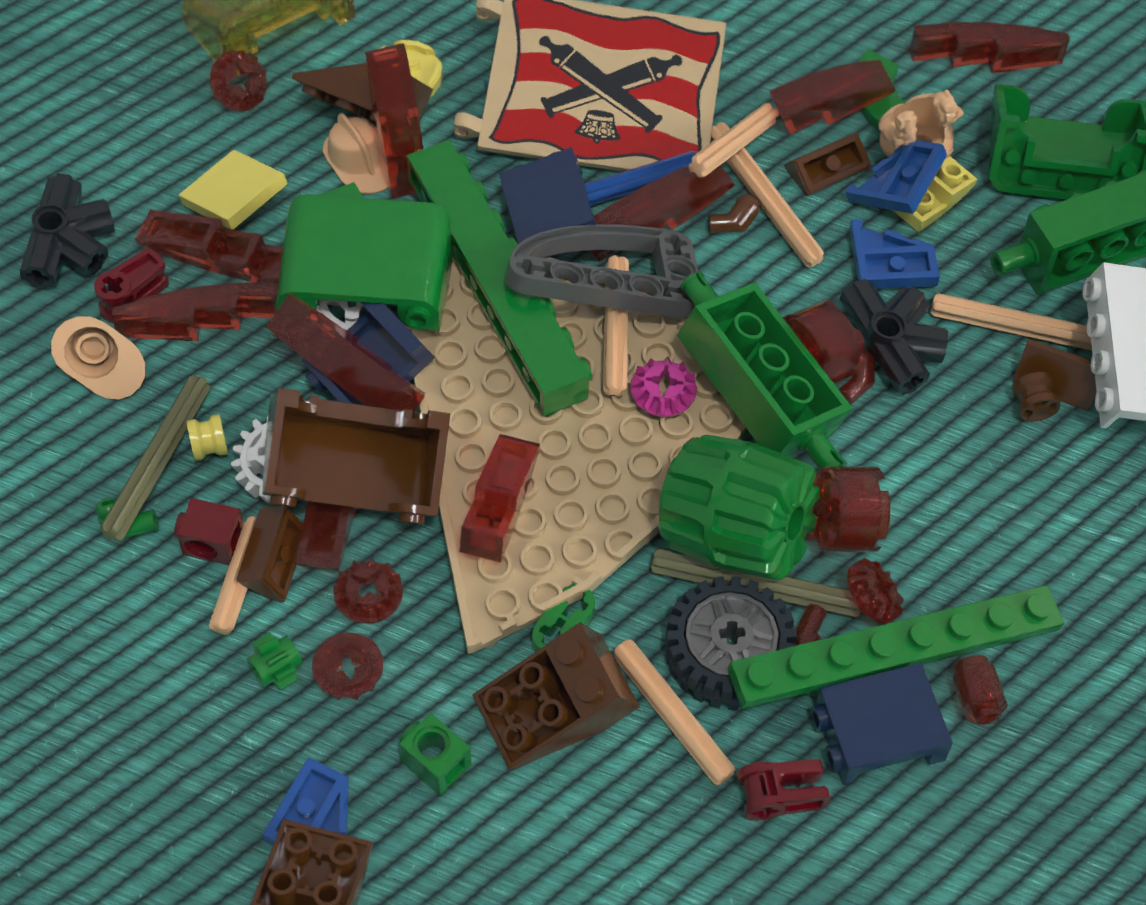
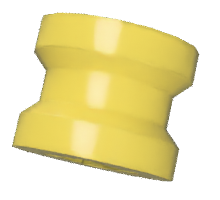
M220 414L211 415L209 420L199 422L196 419L186 421L195 461L204 460L206 455L213 453L219 456L228 455Z

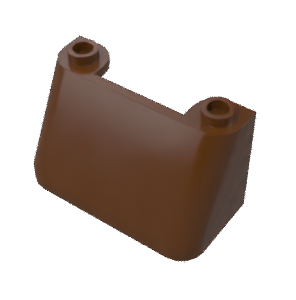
M278 388L270 396L262 494L270 496L269 504L296 507V501L301 500L399 514V522L424 525L425 517L438 516L451 413L429 410L427 414L413 413L412 415L413 410L403 409L398 411L319 399V396L310 395L303 400L300 391Z

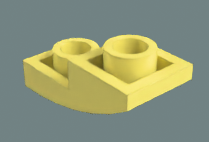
M949 156L943 161L914 214L893 211L919 233L959 202L976 185L978 179Z

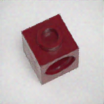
M191 498L186 512L179 513L174 527V536L179 540L182 554L230 565L244 525L240 508Z

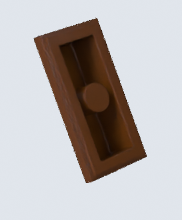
M855 132L784 164L799 188L808 196L872 167V164L858 132Z
M1028 339L1013 378V383L1029 373L1046 372L1050 374L1054 384L1052 393L1058 396L1059 401L1083 410H1090L1097 393L1095 374L1091 371V360Z
M264 507L258 511L237 576V581L241 585L277 602H285L308 529L287 507Z

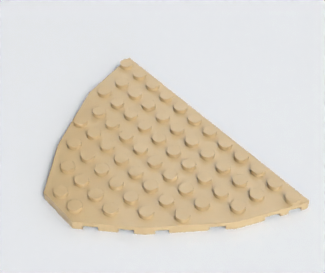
M453 257L440 331L416 330L405 325L435 356L413 378L420 413L427 414L429 410L451 413L439 512L467 654L475 653L483 648H491L499 640L538 621L546 610L564 601H567L568 605L582 599L584 591L588 589L594 591L660 532L658 527L660 493L668 468L673 458L682 449L684 443L691 438H700L701 435L707 434L739 440L747 430L678 338L677 334L687 319L628 310L627 388L622 396L617 397L615 395H607L603 390L605 307L550 298L556 312V321L561 328L565 326L569 330L574 342V351L579 359L582 357L586 359L593 379L589 381L587 400L545 417L540 412ZM558 278L559 280H561V281H563V282L572 283V282H570V281H568V280H565V279H562V278ZM638 291V292L641 293V294H644V295H647V296H651V295H649V294H647V293H645V292ZM668 356L671 362L677 364L684 361L686 369L690 373H695L697 393L694 402L687 410L678 415L661 417L645 412L635 403L631 394V379L635 375L637 366L643 367L650 358L655 361H663ZM663 377L659 383L661 396H665V391L670 386L667 377ZM575 584V586L563 592L562 589L564 587Z

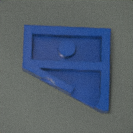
M919 140L908 145H901L892 156L883 159L872 168L874 175L859 187L853 183L847 187L845 194L848 201L914 214L947 156L944 145Z
M851 219L849 232L858 281L866 279L867 282H872L876 289L938 286L940 274L933 244L918 239H908L902 234L886 229L885 234L863 228L864 221Z

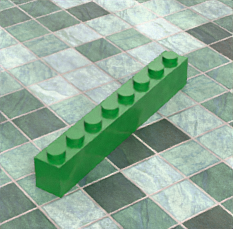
M450 139L408 154L409 182L421 202L438 204L449 213L452 257L543 417L587 400L589 381L593 379L590 366L585 358L579 359L575 353L574 342L569 330L565 326L561 328L556 321V312L550 298L518 293L506 284V269L510 256L518 244L513 237L508 238L503 231L502 218L496 208L491 209L489 207L486 192L480 180L474 181L470 175V166L463 152L458 153Z

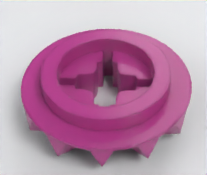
M668 356L663 361H655L650 358L643 367L637 366L635 375L631 379V394L635 403L645 412L655 416L669 417L684 412L692 405L697 393L695 373H690L686 369L684 361L677 364L671 362ZM663 377L669 379L670 385L667 391H665V396H661V390H659V383Z

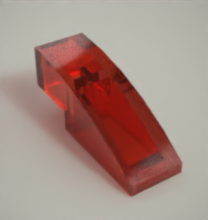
M873 60L817 71L787 82L769 92L789 134H792L822 118L829 125L896 92L882 62L880 60Z
M499 434L476 484L474 501L463 522L459 552L501 563L528 490L540 450L539 443Z

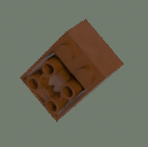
M378 62L295 72L291 77L303 84L302 92L313 96L315 99L332 106L341 107L354 115L367 118L368 120L371 119L399 133H402L404 127L417 131L433 91L432 88L411 75Z
M581 622L472 694L509 770H515L603 732L640 707L602 635Z
M283 819L250 905H358L373 842Z

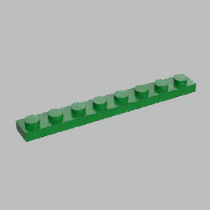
M1046 585L731 661L727 671L742 709L818 691L821 687L915 664H926L1059 631L1065 623L1050 589Z

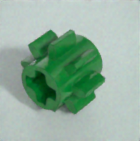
M269 632L252 642L255 654L247 658V661L255 677L263 687L273 683L274 686L277 685L279 690H282L298 680L295 668L302 665L303 661L288 636L278 640L276 636L273 637Z

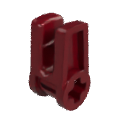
M147 248L113 269L102 273L96 279L94 290L97 298L100 300L99 311L104 320L110 323H123L129 320L137 311L169 286L168 278L163 273L166 269L165 261L158 253ZM106 284H107V286H108L109 292L106 291V287H105Z
M821 759L779 763L757 762L740 768L736 774L738 784L744 786L747 800L744 806L746 818L753 821H762L781 815L826 808L830 802L827 787H814L810 785L809 788H799L800 785L819 781L823 773ZM796 786V787H798V788H797V789H786V788H783V787Z

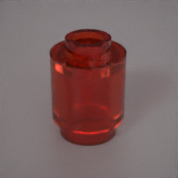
M973 655L961 659L954 665L955 674L952 680L964 717L980 725L996 722L1007 709L1008 703L995 666L989 663L988 658L983 655Z

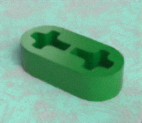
M575 584L564 587L562 589L563 592L575 586ZM591 590L584 591L583 598L579 600L583 602V610L577 608L569 618L567 617V601L543 613L532 630V648L534 652L546 645L544 644V635L551 637L558 627L561 628L560 636L579 622L589 626L595 615V597Z

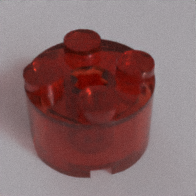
M825 300L783 317L834 384L849 378L855 372L859 363L860 351L864 348V338L858 329L853 328L848 318L832 301Z
M876 466L822 467L816 473L813 485L820 487V498L813 505V513L818 518L814 532L807 534L808 539H816L820 549L824 552L879 551L881 547L876 545L877 540H886L890 523L889 492L880 491L878 479H885L883 472Z

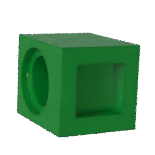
M431 713L421 723L418 721L412 723L400 738L401 762L440 796L471 766V747ZM431 746L439 747L443 750L436 757H427L421 753L424 749Z

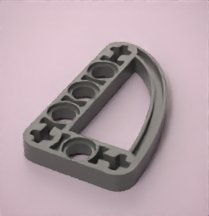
M578 225L540 232L520 242L510 256L505 273V281L512 290L526 295L687 319L695 305L686 293L681 290L680 286L687 277L693 273L696 275L698 268L693 244L686 235L680 232L630 225ZM584 250H623L653 253L657 276L545 257ZM673 272L679 273L683 276L676 275ZM558 278H562V279L568 280V281H570V282H572V283L563 282V281L559 280ZM599 285L607 286L612 290L602 288ZM638 291L645 292V293H647V294H649V295H651V296H647V295L641 294V293H639Z

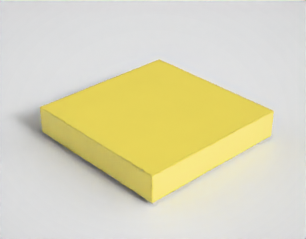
M232 150L178 196L183 206L230 230H234L288 183L284 173L236 150Z

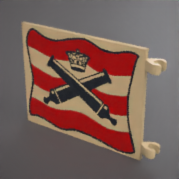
M579 0L476 1L477 19L481 21L500 19L483 118L480 119L471 114L459 112L454 120L455 136L459 138L479 137L477 150L540 159L553 152L572 147L580 166L624 172L690 151L698 153L710 144L726 30L725 22ZM693 174L677 180L704 184L705 177L701 178Z

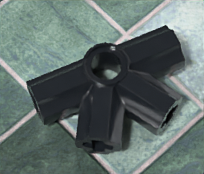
M57 173L56 176L49 177L40 205L32 214L33 228L20 268V277L33 287L46 288L48 285L55 284L62 260L82 275L93 276L102 268L105 259L108 257V248L94 239V237L115 232L108 203L106 200L100 199L78 205L82 193V185L74 180L71 175Z
M866 279L853 282L850 287L842 291L839 300L864 338L862 341L863 353L872 361L879 362L895 390L905 395L916 391L917 388L925 384L929 379L930 373L922 361L942 364L948 343V330L945 328L918 324L930 308V304L925 299V294L913 286L911 288L901 287L886 305L873 283L867 282Z

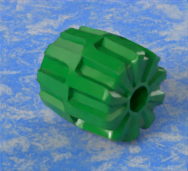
M708 434L701 435L700 438H691L684 443L680 452L673 458L666 474L658 504L660 535L667 540V545L671 549L711 566L773 580L783 579L791 573L793 565L800 563L808 548L805 543L806 535L815 530L818 517L813 513V505L820 498V487L813 485L817 472L811 465L755 443Z

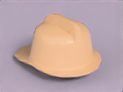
M344 113L339 114L337 123L333 125L329 136L324 141L323 153L327 162L345 185L355 182L361 194H375L385 191L394 183L398 176L399 163L395 153L378 132L376 126L367 118L360 116L346 117Z
M76 316L64 321L56 329L51 340V353L56 364L66 374L76 379L92 392L106 399H122L131 396L141 387L145 378V361L141 351L109 324L91 316Z

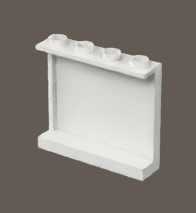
M1103 262L1086 279L1083 286V298L1087 301L1089 318L1087 334L1091 337L1093 354L1091 358V371L1095 374L1097 390L1095 408L1099 412L1101 428H1107L1118 418L1146 421V268Z

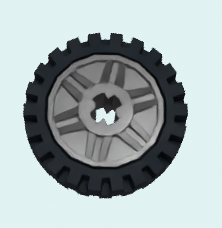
M732 576L730 583H725L724 577H716L710 586L705 580L697 584L695 592L691 588L683 594L682 601L678 600L674 605L666 629L665 657L667 665H670V673L674 680L680 679V688L684 692L688 693L692 690L695 700L703 703L705 698L710 699V707L719 709L721 702L728 703V710H738L740 706L727 671L731 661L796 646L797 631L796 628H793L794 619L791 612L786 613L784 601L781 598L775 601L774 591L768 587L762 592L759 591V582L751 579L747 586L741 585L742 577ZM727 640H733L734 645L727 644Z

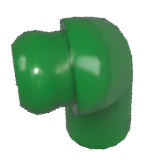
M114 498L102 499L97 504L96 513L100 525H102L116 500ZM149 510L138 513L124 539L159 530L156 512Z

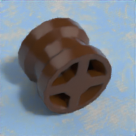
M1046 372L1029 373L1020 377L1012 384L1013 395L1015 399L1020 401L1018 410L1023 420L1029 422L1041 421L1059 411L1061 404L1058 396L1052 393L1054 384L1050 374Z

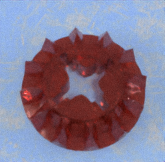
M244 50L229 51L221 55L214 62L210 71V86L214 96L223 106L234 111H247L256 107L265 100L264 96L270 85L266 79L267 69L262 68L258 62V57L251 56L245 53ZM236 70H238L240 75L246 74L251 76L248 79L249 81L244 84L245 90L241 85H228L229 82L237 77Z
M372 557L368 562L358 563L353 560L348 569L339 571L336 584L333 585L334 600L337 608L345 617L358 623H376L388 618L397 610L403 597L400 574H397L388 562L386 564L378 563ZM377 579L375 583L377 593L368 592L359 599L361 595L359 585L368 586Z
M866 558L849 567L847 573L849 590L854 602L865 615L880 624H888L903 614L901 604L904 600L897 591L899 584L894 583L890 578V571H883L879 562H871Z
M357 633L338 634L324 641L317 649L312 662L313 676L322 692L326 691L334 695L338 701L342 697H352L357 700L361 694L369 690L373 691L379 678L383 677V657L378 646L368 637ZM343 654H347L348 660L350 659L353 665L360 664V666L354 668L355 674L353 679L349 680V676H346L344 671H336L342 668Z

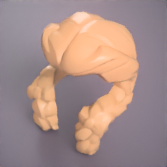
M949 90L912 97L905 104H897L890 108L881 117L878 124L881 131L880 147L889 158L901 145H908L919 140L943 144L947 152V158L953 152L954 135L952 124L961 118L964 112L956 104Z

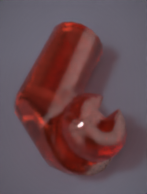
M816 604L807 605L796 627V646L822 640L818 632L827 615L822 607Z

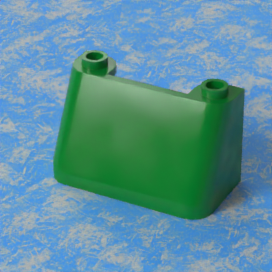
M995 84L991 112L989 175L992 185L999 191L1067 200L1076 193L1085 194L1101 188L1108 182H1119L1134 177L1146 169V101L1120 99L1113 102L1108 107L1103 125L1029 116L1030 99L1022 88Z
M312 194L295 197L290 203L286 222L276 300L278 320H308L316 314L318 299L397 305L399 318L405 325L416 330L440 331L453 264L449 213L440 205L430 202Z

